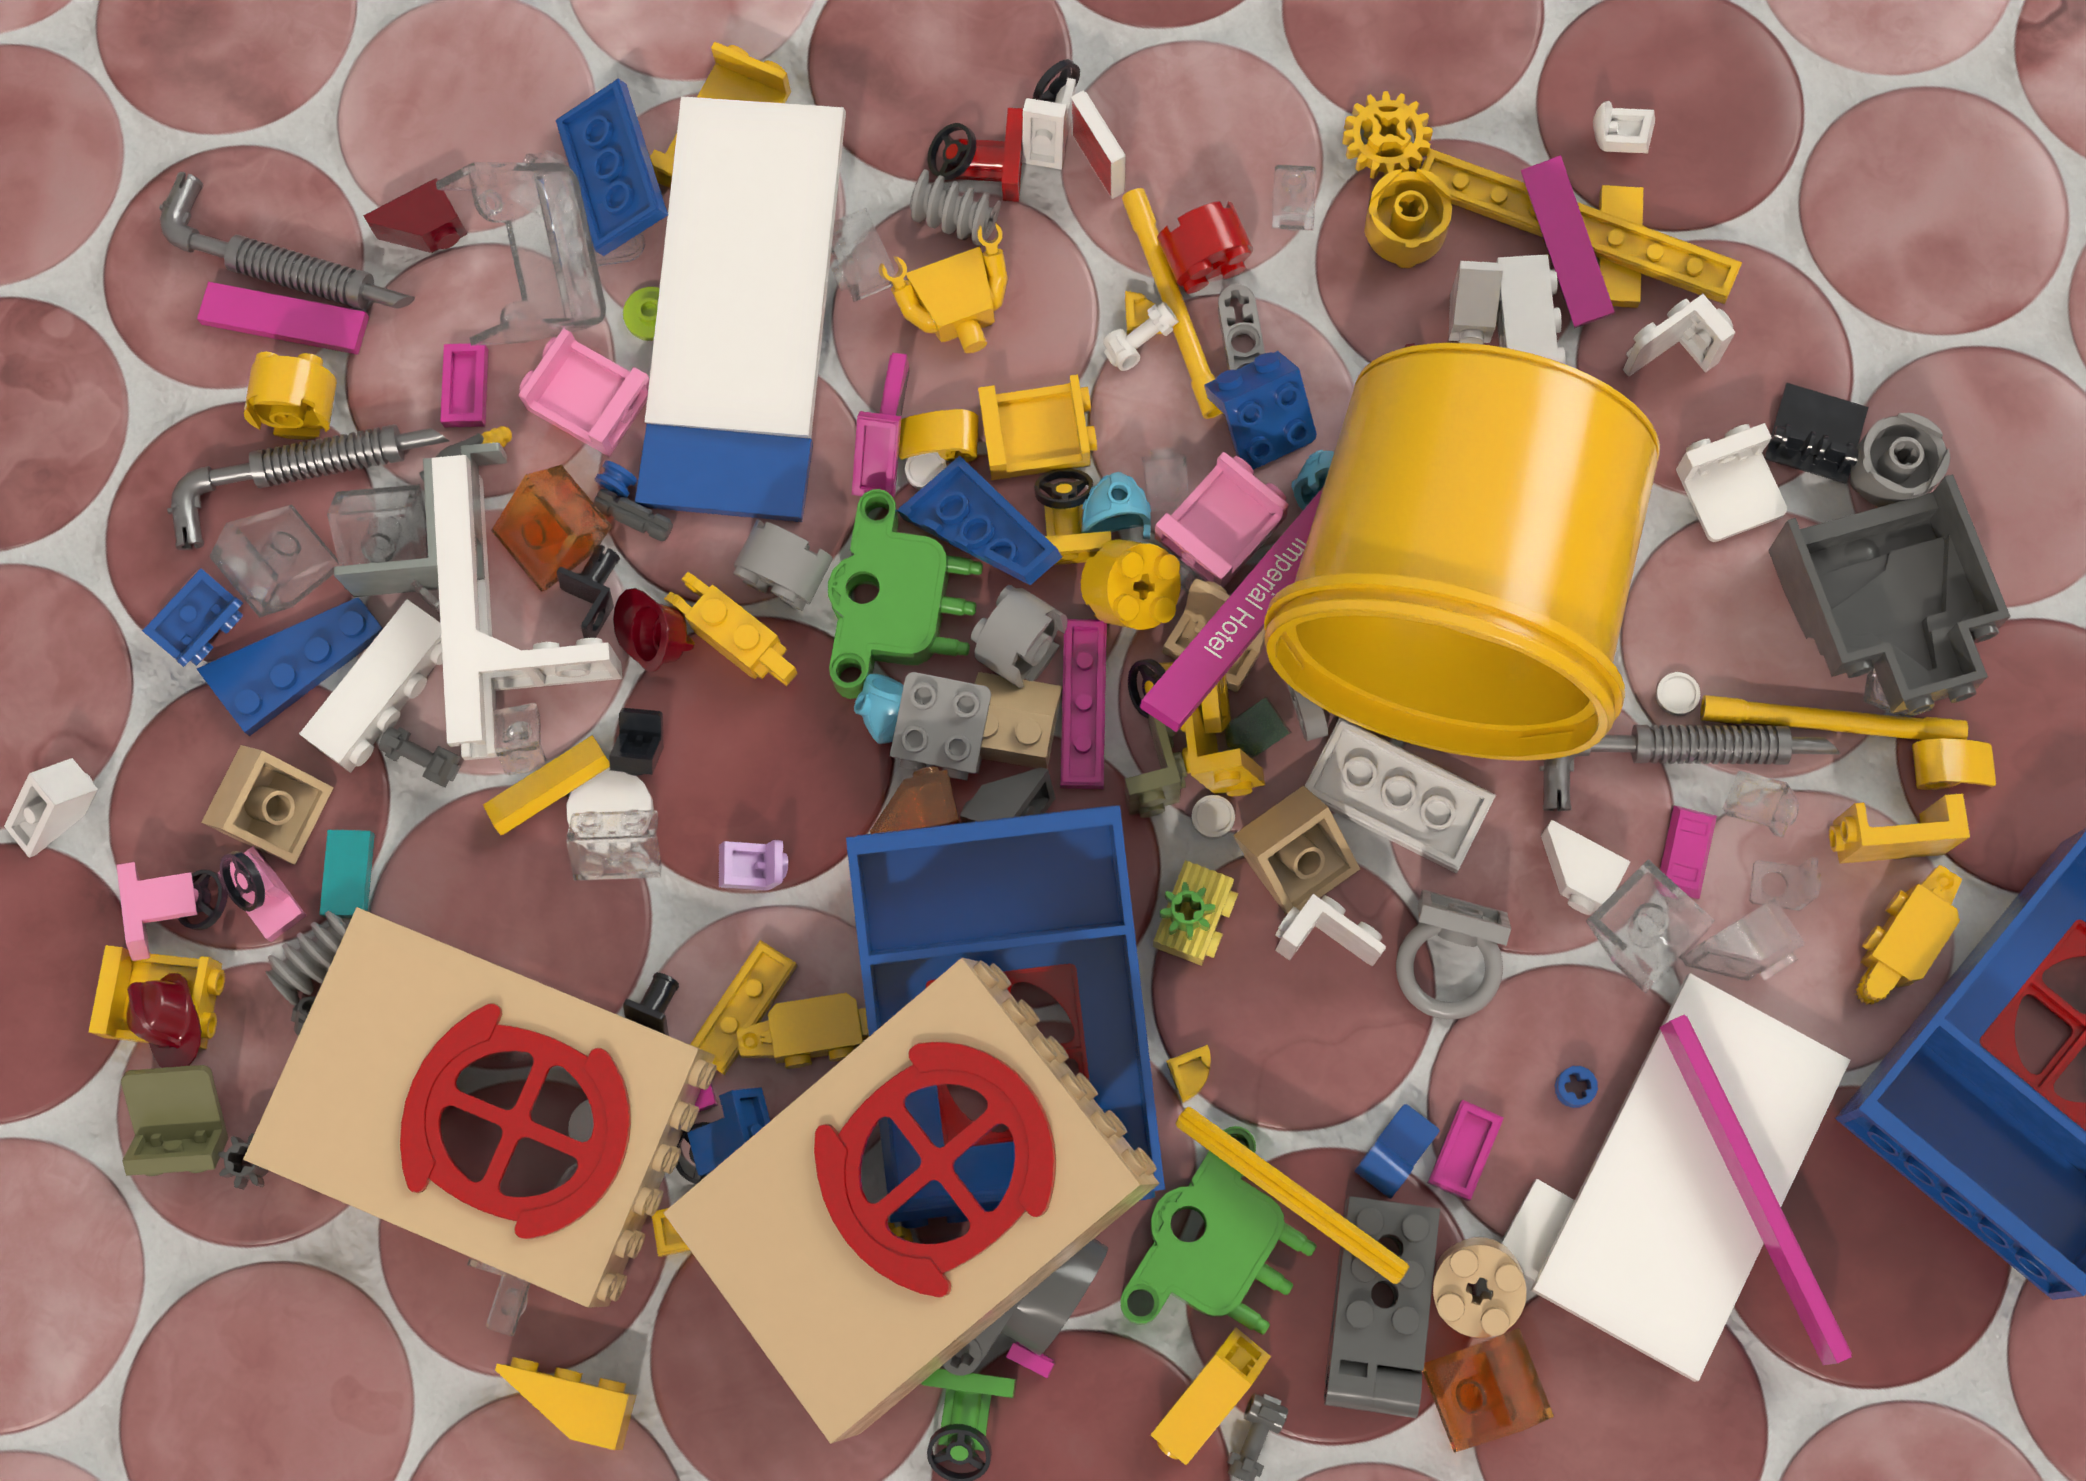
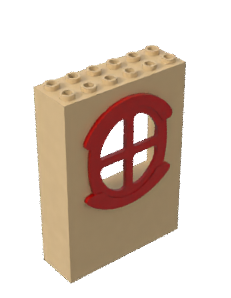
M356 907L243 1160L585 1307H606L610 1305L611 1300L616 1302L625 1288L627 1276L623 1275L629 1258L635 1259L642 1248L645 1233L641 1232L647 1215L653 1216L661 1203L663 1191L659 1190L665 1173L671 1174L678 1163L681 1149L677 1148L681 1135L683 1131L689 1132L695 1123L699 1107L695 1106V1102L701 1089L707 1090L714 1078L717 1066L712 1064L715 1055ZM513 1051L527 1052L533 1057L534 1062L516 1105L511 1110L497 1107L466 1094L457 1088L456 1082L461 1072L481 1058L496 1053ZM554 1066H561L569 1072L579 1083L588 1098L593 1114L594 1128L590 1139L585 1142L578 1141L534 1122L531 1117L532 1109L546 1077ZM448 1106L457 1107L499 1125L502 1129V1137L484 1178L479 1182H474L464 1175L446 1150L440 1121L444 1109ZM528 1137L571 1155L578 1162L577 1170L572 1178L547 1193L529 1197H512L503 1194L500 1190V1183L516 1146L522 1138Z
M966 958L958 960L663 1212L830 1444L861 1434L1160 1184L1152 1174L1157 1168L1150 1157L1139 1147L1135 1151L1123 1137L1127 1133L1123 1123L1112 1111L1103 1112L1093 1099L1098 1095L1093 1085L1083 1074L1078 1073L1076 1076L1064 1062L1069 1058L1064 1048L1052 1036L1047 1039L1036 1027V1024L1040 1021L1037 1014L1024 1000L1021 999L1017 1003L1007 990L1011 982L994 963L988 966L982 960L979 962ZM953 1084L978 1091L987 1100L988 1106L986 1111L941 1148L933 1144L905 1106L906 1098L911 1093L930 1086ZM883 1117H890L919 1154L921 1164L916 1171L879 1202L874 1204L868 1201L863 1192L861 1182L862 1159L873 1129ZM1004 1124L1009 1128L1014 1140V1170L1002 1201L995 1210L988 1212L981 1207L956 1174L954 1163L994 1127ZM936 1180L942 1184L970 1222V1229L964 1236L944 1243L922 1244L896 1236L889 1229L887 1221L891 1214L929 1182Z

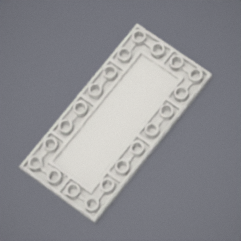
M681 96L645 415L646 424L811 438L846 118L844 107Z
M1690 973L1685 977L1662 1026L1684 1014L1688 1016L1781 1207L1851 1060ZM1659 1030L1530 1291L1696 1382L1699 1381L1764 1243L1661 1030Z

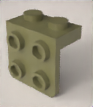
M1150 714L1148 723L1161 769L1125 778V801L1129 815L1139 813L1141 818L1156 816L1165 811L1164 806L1179 803L1180 789L1186 788L1184 777H1187L1181 752H1172L1175 731Z
M205 1065L126 1071L121 1079V1085L135 1137L122 1160L126 1176L143 1174L146 1176H158L163 1173L184 1171L201 1173L215 1169L220 1159L218 1153L223 1152L229 1138L211 1069Z

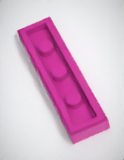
M1561 155L1522 169L1521 174L1552 265L1557 273V279L1574 328L1614 315L1615 311Z
M208 282L197 320L201 325L358 355L369 316L364 311Z
M1067 619L1063 650L1061 788L1104 789L1107 623L1100 620Z

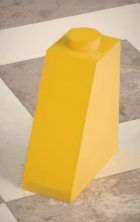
M1235 1327L1151 1433V1436L1157 1440L1159 1448L1170 1458L1179 1459L1187 1465L1252 1386L1271 1356Z

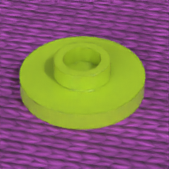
M645 287L635 291L629 296L623 308V319L630 333L641 340L654 341L660 289L658 287Z

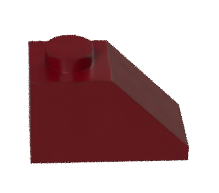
M437 178L363 215L378 240L433 253L438 249L450 248L460 238L467 235L463 224Z

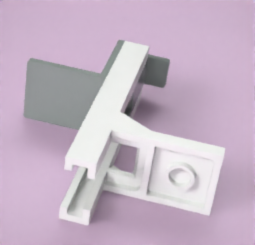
M497 442L461 446V455L423 459L428 558L334 567V577L354 597L439 589L447 744L451 747L461 744V755L464 760L499 757L495 691L622 679L621 661L608 642L603 643V640L599 638L580 639L576 641L575 646L559 647V643L541 642L534 644L532 650L521 651L492 637L483 479L479 475V466L507 463V454L501 444Z

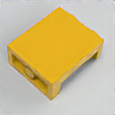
M1078 374L1069 375L1070 383L1001 394H996L995 385L978 388L991 480L1045 473L1056 469L1091 466L1090 451H1097V440L1094 425L1086 426L1084 412L1091 411L1088 386L1080 387Z
M1963 794L1943 796L1919 814L1921 824L1870 827L1868 825L1865 803H1854L1833 821V825L1830 826L1829 842L1833 852L1838 853L1839 864L1945 855L1970 838Z
M105 945L89 1033L107 1039L149 1043L136 1036L128 1028L126 1022V1012L129 1003L128 986L134 982L160 981L161 978L169 973H179L187 980L190 995L199 1016L202 1030L199 1049H207L208 1039L214 1036L217 1026V1016L213 1013L216 996L222 993L225 983L222 963L211 957L200 956L197 959L151 953L148 959L132 961L128 949Z

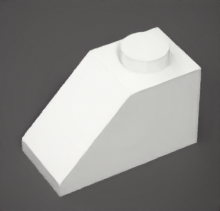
M1460 261L1450 293L1448 341L1472 344L1490 343L1496 327L1503 263Z
M73 758L31 772L4 827L29 858L35 856L85 816L98 789L93 784L90 776L83 772Z
M1551 820L1544 829L1541 838L1560 895L1569 899L1567 903L1573 909L1586 915H1591L1592 912L1600 915L1609 905L1630 861Z

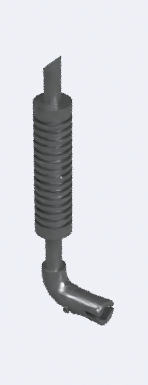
M179 172L166 201L162 205L160 204L159 209L162 211L160 216L161 229L170 244L190 253L198 250L224 258L226 269L247 276L250 275L253 278L273 282L277 285L280 284L281 286L303 291L304 293L318 295L321 298L341 302L345 305L348 304L359 309H364L369 301L398 309L408 306L415 300L413 296L374 285L373 275L365 271L341 266L337 263L334 264L330 261L306 254L303 255L300 252L273 246L269 243L266 244L265 242L241 235H234L229 242L199 234L196 228L187 226L191 217L189 213L191 207L203 187L201 180L192 174H188L185 180L186 173Z
M393 424L383 426L382 429L379 427L374 428L373 431L372 429H367L365 433L364 431H358L357 435L355 432H351L349 435L333 436L332 439L331 437H325L324 441L320 438L316 439V441L309 440L307 443L300 442L299 445L294 443L291 444V447L290 445H283V447L278 446L274 449L267 448L266 451L263 449L252 451L249 453V463L213 470L210 466L198 468L188 472L177 482L172 493L171 508H167L168 514H172L176 549L192 550L191 544H194L196 549L204 546L198 509L202 508L200 496L203 493L215 491L216 486L253 479L257 488H265L273 484L280 485L281 482L286 484L289 481L296 482L298 479L300 481L305 480L306 477L307 479H312L314 475L315 477H321L322 474L328 476L330 473L338 474L339 471L343 473L347 469L348 471H354L355 467L359 470L363 469V465L365 468H370L371 465L379 466L380 463L385 465L388 461L389 463L404 461V450L450 441L432 428L400 434L397 425Z
M1634 725L1631 735H1605L1599 743L1581 753L1567 757L1546 759L1544 766H1539V771H1544L1543 810L1554 811L1556 808L1557 811L1571 810L1570 772L1574 771V758L1589 756L1590 752H1631L1633 763H1648L1649 760L1651 763H1657L1659 760V763H1666L1668 761L1670 764H1674L1675 761L1678 764H1683L1684 761L1686 764H1692L1693 761L1695 764H1701V762L1703 764H1709L1710 762L1718 764L1720 761V764H1727L1728 762L1729 764H1736V762L1738 764H1745V762L1753 764L1755 762V764L1764 763L1767 765L1771 763L1774 765H1788L1791 754H1840V752L1824 737H1792L1789 726H1773V728L1771 726H1765L1764 728L1763 726H1756L1755 728L1754 726H1738V728L1736 726H1729L1728 728V726L1721 725L1719 728L1717 725L1712 727L1704 725L1702 728L1701 725H1695L1693 728L1692 725H1686V727L1684 725H1677V727L1669 725L1667 728L1666 725H1660L1658 728V725H1651V727L1649 725Z

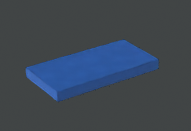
M619 78L555 120L593 246L597 253L602 256L607 255L668 216L626 83Z
M646 424L635 503L653 509L803 522L813 448L812 439Z

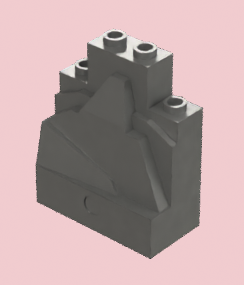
M1953 474L1945 476L1932 493L1917 498L1907 499L1800 529L1796 518L1787 520L1768 551L1785 596L1806 639L1810 637L1815 640L1819 653L1824 656L1832 677L1847 673L1848 678H1854L1875 669L1891 713L1907 709L1910 715L1917 714L1934 707L1935 701L1949 698L1951 703H1955L1977 694L1976 689L1988 676L1975 643L1997 636L1999 634L1998 629L2011 616Z

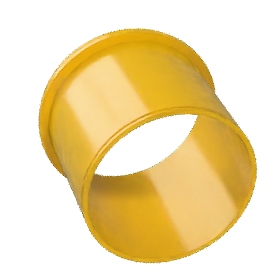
M1431 343L1397 349L1373 360L1364 367L1355 382L1295 582L1277 592L1267 608L1264 620L1265 646L1269 661L1274 670L1294 690L1328 712L1370 731L1413 745L1458 755L1498 760L1555 759L1578 754L1590 749L1599 743L1612 728L1615 719L1621 712L1625 698L1624 681L1613 661L1660 455V443L1652 423L1633 402L1608 384L1576 368L1532 353L1472 343Z

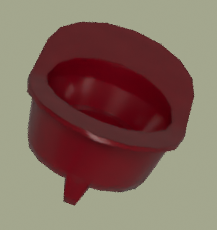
M637 588L626 589L618 597L613 615L615 635L623 650L648 672L657 671L662 664L675 662L682 656L684 651L694 649L695 643L687 634L686 621L680 611L657 603L644 591Z
M169 973L161 978L160 981L151 980L144 983H131L127 989L129 1003L126 1012V1022L128 1028L136 1036L149 1042L153 1056L161 1068L190 1066L200 1048L202 1030L186 978L179 973Z

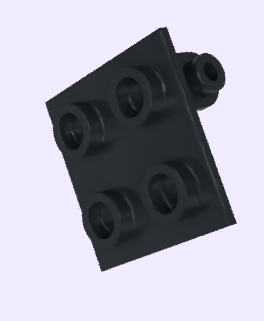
M1786 383L1771 433L1772 439L1768 444L1764 458L1771 462L1847 484L1851 465L1855 466L1857 463L1858 449L1856 447L1860 440L1869 407Z

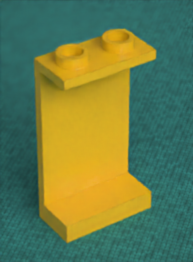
M714 41L711 50L715 65L697 98L785 103L787 101L791 88L787 72L780 65L773 61L765 60L762 62L752 58L745 50L736 45H729L727 47ZM677 133L665 154L654 149L650 156L658 183L671 188Z

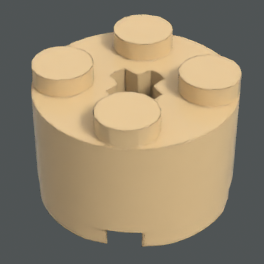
M1472 1237L1456 1243L1440 1256L1433 1275V1296L1439 1315L1450 1327L1466 1336L1487 1338L1504 1334L1518 1320L1526 1302V1283L1518 1260L1506 1246L1493 1239ZM1479 1278L1486 1279L1487 1288L1490 1291H1482L1480 1296L1473 1295L1472 1287L1468 1283L1476 1284Z

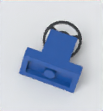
M762 1087L731 1090L719 1095L724 1118L712 1123H696L689 1132L683 1131L677 1148H680L683 1139H685L691 1145L689 1156L692 1162L695 1163L694 1177L692 1178L684 1172L678 1160L676 1169L683 1178L694 1184L699 1183L702 1175L713 1171L771 1121Z

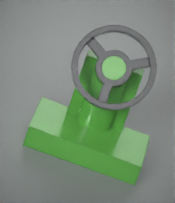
M939 1368L922 1382L924 1386L946 1389L941 1428L931 1436L927 1449L928 1462L939 1476L949 1481H974L985 1474L989 1468L992 1456L991 1445L986 1438L991 1396L1014 1398L1016 1379L975 1373L959 1376L949 1373L946 1369ZM939 1439L938 1445H945L947 1447L934 1455L933 1446ZM975 1450H985V1462L982 1461ZM947 1460L959 1465L970 1463L977 1470L968 1473H956L947 1470L939 1463Z

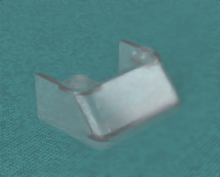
M473 162L436 182L437 190H471L475 207L484 219L493 223L506 224L522 301L512 302L502 309L500 324L469 337L471 346L526 343L557 336L562 329L575 332L590 328L603 321L606 315L605 299L579 181L571 168L561 163Z

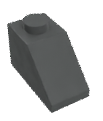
M1040 767L982 785L974 797L963 806L960 814L961 823L1046 813L1056 799L1049 770Z

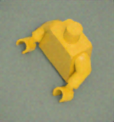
M996 222L997 235L994 240L986 241L982 238L981 225L977 229L978 240L986 248L983 254L979 246L907 272V266L903 259L893 256L899 267L896 275L890 277L882 263L878 269L882 278L892 282L893 287L891 291L906 320L925 333H935L941 342L958 337L965 353L980 351L987 345L982 328L990 326L995 322L994 311L1002 306L1008 277L1003 250L998 249V244L1002 240V230Z

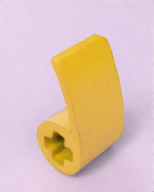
M953 409L922 413L901 419L899 458L903 460L921 454L937 452L941 458L951 462L958 456H961L966 462L975 460L977 458L979 416L969 410Z
M1940 738L1922 740L1912 744L1918 789H1944L1960 783L1989 787L1996 786L1993 752L1990 743Z

